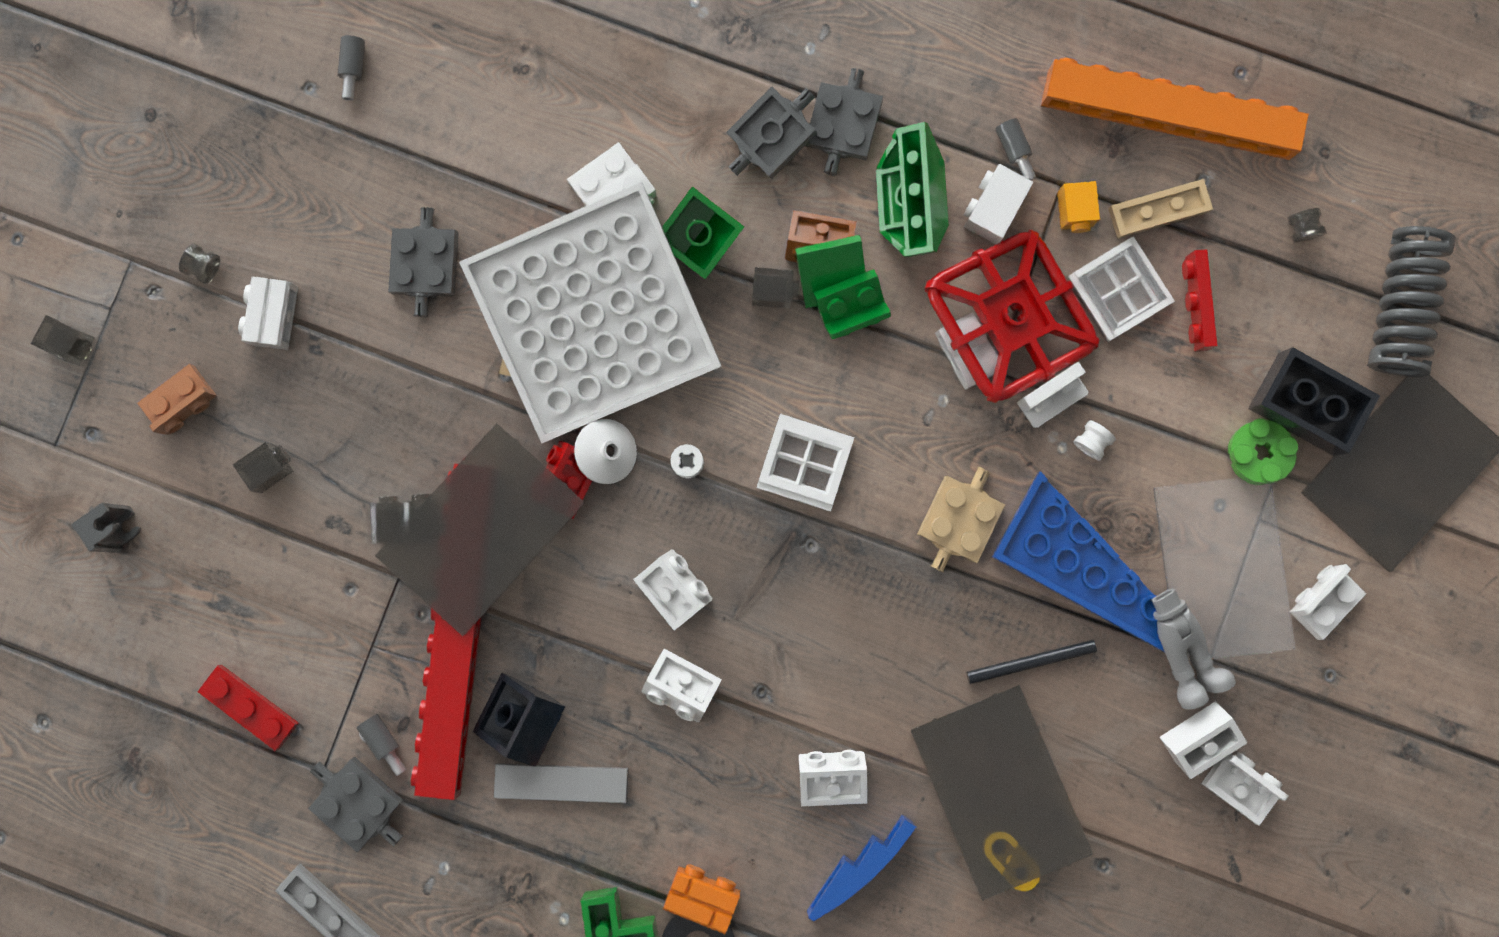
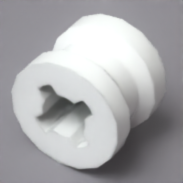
M1089 420L1085 425L1083 435L1077 436L1073 442L1086 455L1100 461L1104 456V449L1108 445H1112L1116 438L1105 427Z
M680 445L671 455V467L682 478H694L703 469V456L699 449L693 445Z

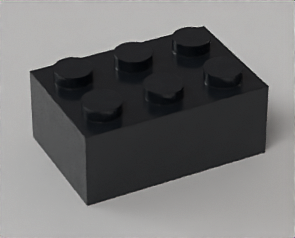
M1291 347L1278 353L1248 409L1267 420L1280 424L1287 431L1328 454L1338 456L1350 453L1380 395Z

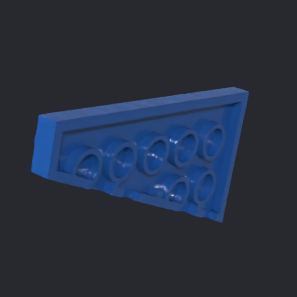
M1039 471L992 558L1164 652L1157 633V620L1153 616L1156 609L1152 599L1156 595L1140 580L1141 578L1132 569H1129L1113 548L1085 518H1082L1069 504V501Z

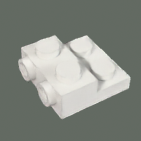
M619 142L567 179L585 206L640 182H643L652 205L655 202L654 198L657 197L653 185L638 165H635Z

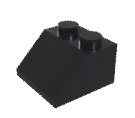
M502 672L472 732L504 757L536 767L556 725L560 721L565 706L548 694Z

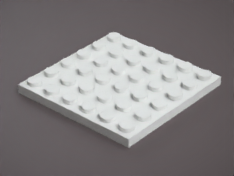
M643 182L459 262L541 443L722 366Z

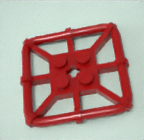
M1030 229L1028 232L1015 234L985 250L980 248L972 252L971 257L939 272L926 282L924 290L952 341L950 346L953 351H958L979 390L987 397L989 402L997 403L998 401L1010 399L1041 381L1048 382L1055 377L1056 373L1086 358L1099 347L1100 339L1097 337L1091 321L1072 290L1074 288L1071 280H1066L1046 243L1039 237V233ZM1023 245L1024 249L1017 276L1003 282L992 260ZM1035 252L1056 287L1040 295L1029 276ZM978 268L982 271L992 289L978 295L946 283ZM942 296L972 306L983 325L963 335ZM1061 296L1080 330L1057 323L1045 303ZM1008 307L1012 311H1019L1018 322L1008 316ZM987 333L999 353L992 383L969 345L970 342ZM1050 333L1078 343L1079 347L1049 362L1037 339ZM1025 346L1036 365V370L1004 386L1011 353Z

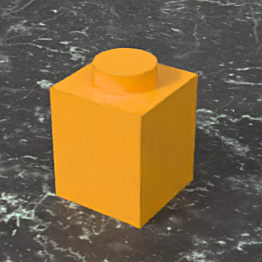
M1096 181L1063 184L1057 192L1061 230L1071 229V233L1090 231L1091 227L1100 220Z

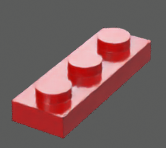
M1203 249L1194 250L1185 257L1182 263V275L1184 280L1188 282L1189 291L1185 296V305L1187 311L1191 312L1192 320L1188 334L1190 342L1194 344L1195 352L1208 351L1218 346L1208 250Z
M217 665L197 691L274 751L282 747L299 724V722L223 665Z

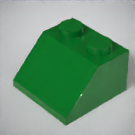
M692 186L662 226V229L674 256L706 279L745 226Z

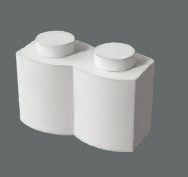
M973 312L956 320L963 335L983 325L979 317L976 318ZM945 328L939 329L935 333L951 362L962 386L966 390L976 385L958 351H953L950 346L952 341ZM987 334L970 342L969 345L989 378L994 375L999 353L995 346H991L986 337Z

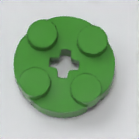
M1256 419L1243 425L1232 435L1228 444V454L1230 453L1233 471L1239 478L1253 485L1271 484L1282 480L1292 471L1297 459V441L1283 426L1270 420ZM1255 446H1265L1270 454L1269 458L1258 459V451L1255 450Z

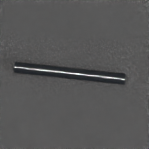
M1089 640L967 671L966 674L969 684H974L1097 652V647L1094 640Z

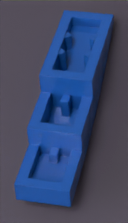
M901 815L884 842L872 835L855 862L843 855L807 909L808 918L812 921L817 920L843 904L868 884L898 853L916 829L913 821Z

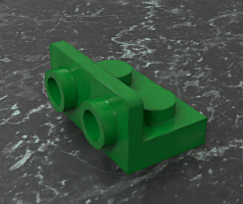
M874 269L814 292L822 323L831 339L847 336L854 331L877 324L891 317L890 309L884 301L878 275Z

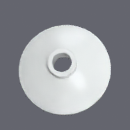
M600 419L587 424L581 430L575 442L574 454L580 471L588 479L599 484H612L621 481L631 472L636 461L637 449L632 434L623 424L611 419ZM608 445L614 448V455L612 457L606 453Z

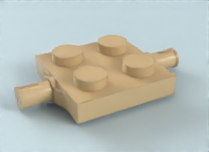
M978 467L971 484L961 483L949 476L944 477L917 535L931 541L939 549L931 565L932 568L944 572V568L951 555L962 556L974 563H978L1005 504L989 497L982 490L990 474L988 470Z

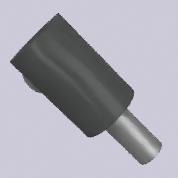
M351 35L341 37L337 74L338 77L344 79L342 99L349 101L354 98L355 81L362 79L365 40Z
M1014 118L1000 124L995 130L1010 164L1018 163L1023 177L1029 180L1034 179L1036 176L1028 160V157L1033 153L1018 119Z
M375 714L356 727L360 738L366 742L378 761L385 758L396 776L406 770L395 753V749L399 745L378 714Z

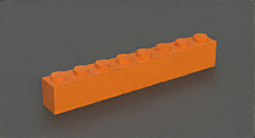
M1071 58L1054 59L1048 70L1041 106L1287 160L1292 159L1302 150L1309 115L1308 113L1299 112L1293 106L1275 107L1267 105V102L1261 99H1238L1229 92H1218L1215 94L1206 92L1202 87L1196 85H1187L1185 87L1174 85L1170 80L1164 78L1151 80L1141 78V75L1136 72L1126 71L1118 73L1109 71V68L1104 65H1081Z

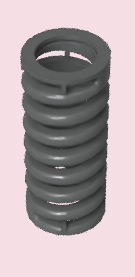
M1400 227L1392 232L1391 244H1394V246L1390 248L1388 253L1392 262L1385 269L1389 279L1385 280L1382 285L1385 296L1379 301V307L1383 312L1376 318V324L1380 329L1374 332L1372 338L1377 346L1371 349L1367 366L1375 371L1398 376H1428L1431 374L1432 361L1422 360V362L1406 359V356L1430 358L1435 353L1432 347L1415 343H1397L1387 338L1401 337L1417 341H1434L1438 337L1437 331L1421 326L1396 325L1390 321L1403 320L1418 324H1437L1441 321V316L1439 313L1431 310L1398 308L1393 304L1404 303L1418 307L1436 308L1444 304V298L1429 292L1401 291L1396 287L1406 286L1426 291L1444 290L1447 287V281L1444 278L1425 274H1403L1400 270L1407 269L1426 274L1447 273L1451 267L1447 261L1437 258L1419 257V255L1430 257L1450 256L1454 251L1456 237L1450 232L1432 227ZM1409 235H1425L1424 240H1413L1406 237ZM1432 236L1441 239V241H1431L1428 238ZM1411 252L1415 254V257L1407 258L1402 254ZM1396 353L1402 355V358L1386 357V355Z

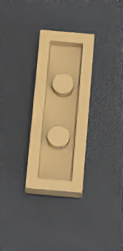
M1201 179L1111 205L1108 210L1117 238L1119 239L1209 213L1213 210V206L1205 181Z

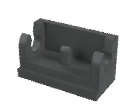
M109 503L99 504L71 524L89 552L119 553L123 550L122 546L138 536L141 531V527H134L128 533L122 529V524L135 514L131 506Z

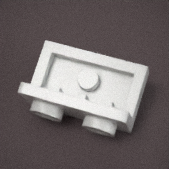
M1239 752L1236 756L1230 754L1213 766L1201 784L1253 823L1260 826L1277 800L1285 801L1288 795L1280 790L1283 784L1266 772L1262 776L1253 770L1255 763Z

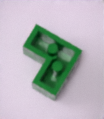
M618 887L587 891L582 896L580 902L585 937H658L655 915L622 920Z

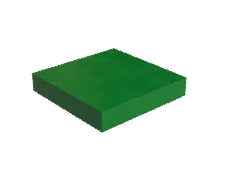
M860 235L795 249L805 308L817 306L814 292L866 272Z

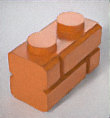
M687 864L686 868L679 866L666 897L663 910L726 934L740 897V890L735 889L736 883L724 877H718L716 881L705 877V871L694 865Z

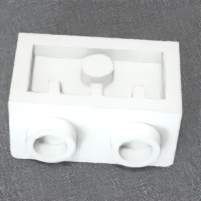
M1079 362L1017 402L1034 428L1041 426L1088 394V390L1079 378L1086 373Z
M673 549L659 557L633 579L674 631L712 601L706 585L694 576L688 568L686 560Z
M1347 564L1329 565L1317 575L1319 581L1312 588L1305 589L1295 599L1297 604L1290 611L1317 640H1324L1366 595L1347 575L1351 570Z
M663 649L644 684L642 693L646 694L648 700L654 704L666 705L676 710V714L682 719L700 722L722 679Z
M844 750L835 753H822L815 751L799 755L801 806L867 803V766L864 752Z

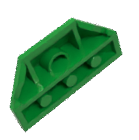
M921 122L895 129L892 135L893 139L885 149L876 168L880 233L907 258L937 252L949 226L945 162L928 123Z

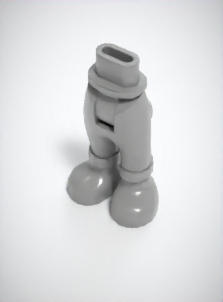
M1168 589L1154 597L1152 602L1156 611L1153 613V616L1157 620V633L1171 666L1172 674L1175 680L1179 682L1177 700L1180 706L1184 709L1199 708L1209 701L1207 692L1221 693L1234 687L1236 680L1233 673L1228 669L1215 668L1212 665L1213 660L1208 652L1203 630L1194 614L1187 607L1185 600L1179 599L1175 589ZM1186 651H1188V654H1189V656H1190V661H1191L1192 666H1191L1190 663H1189L1188 657H1187V655H1186ZM1193 668L1196 670L1197 680L1194 677L1195 673L1193 671Z

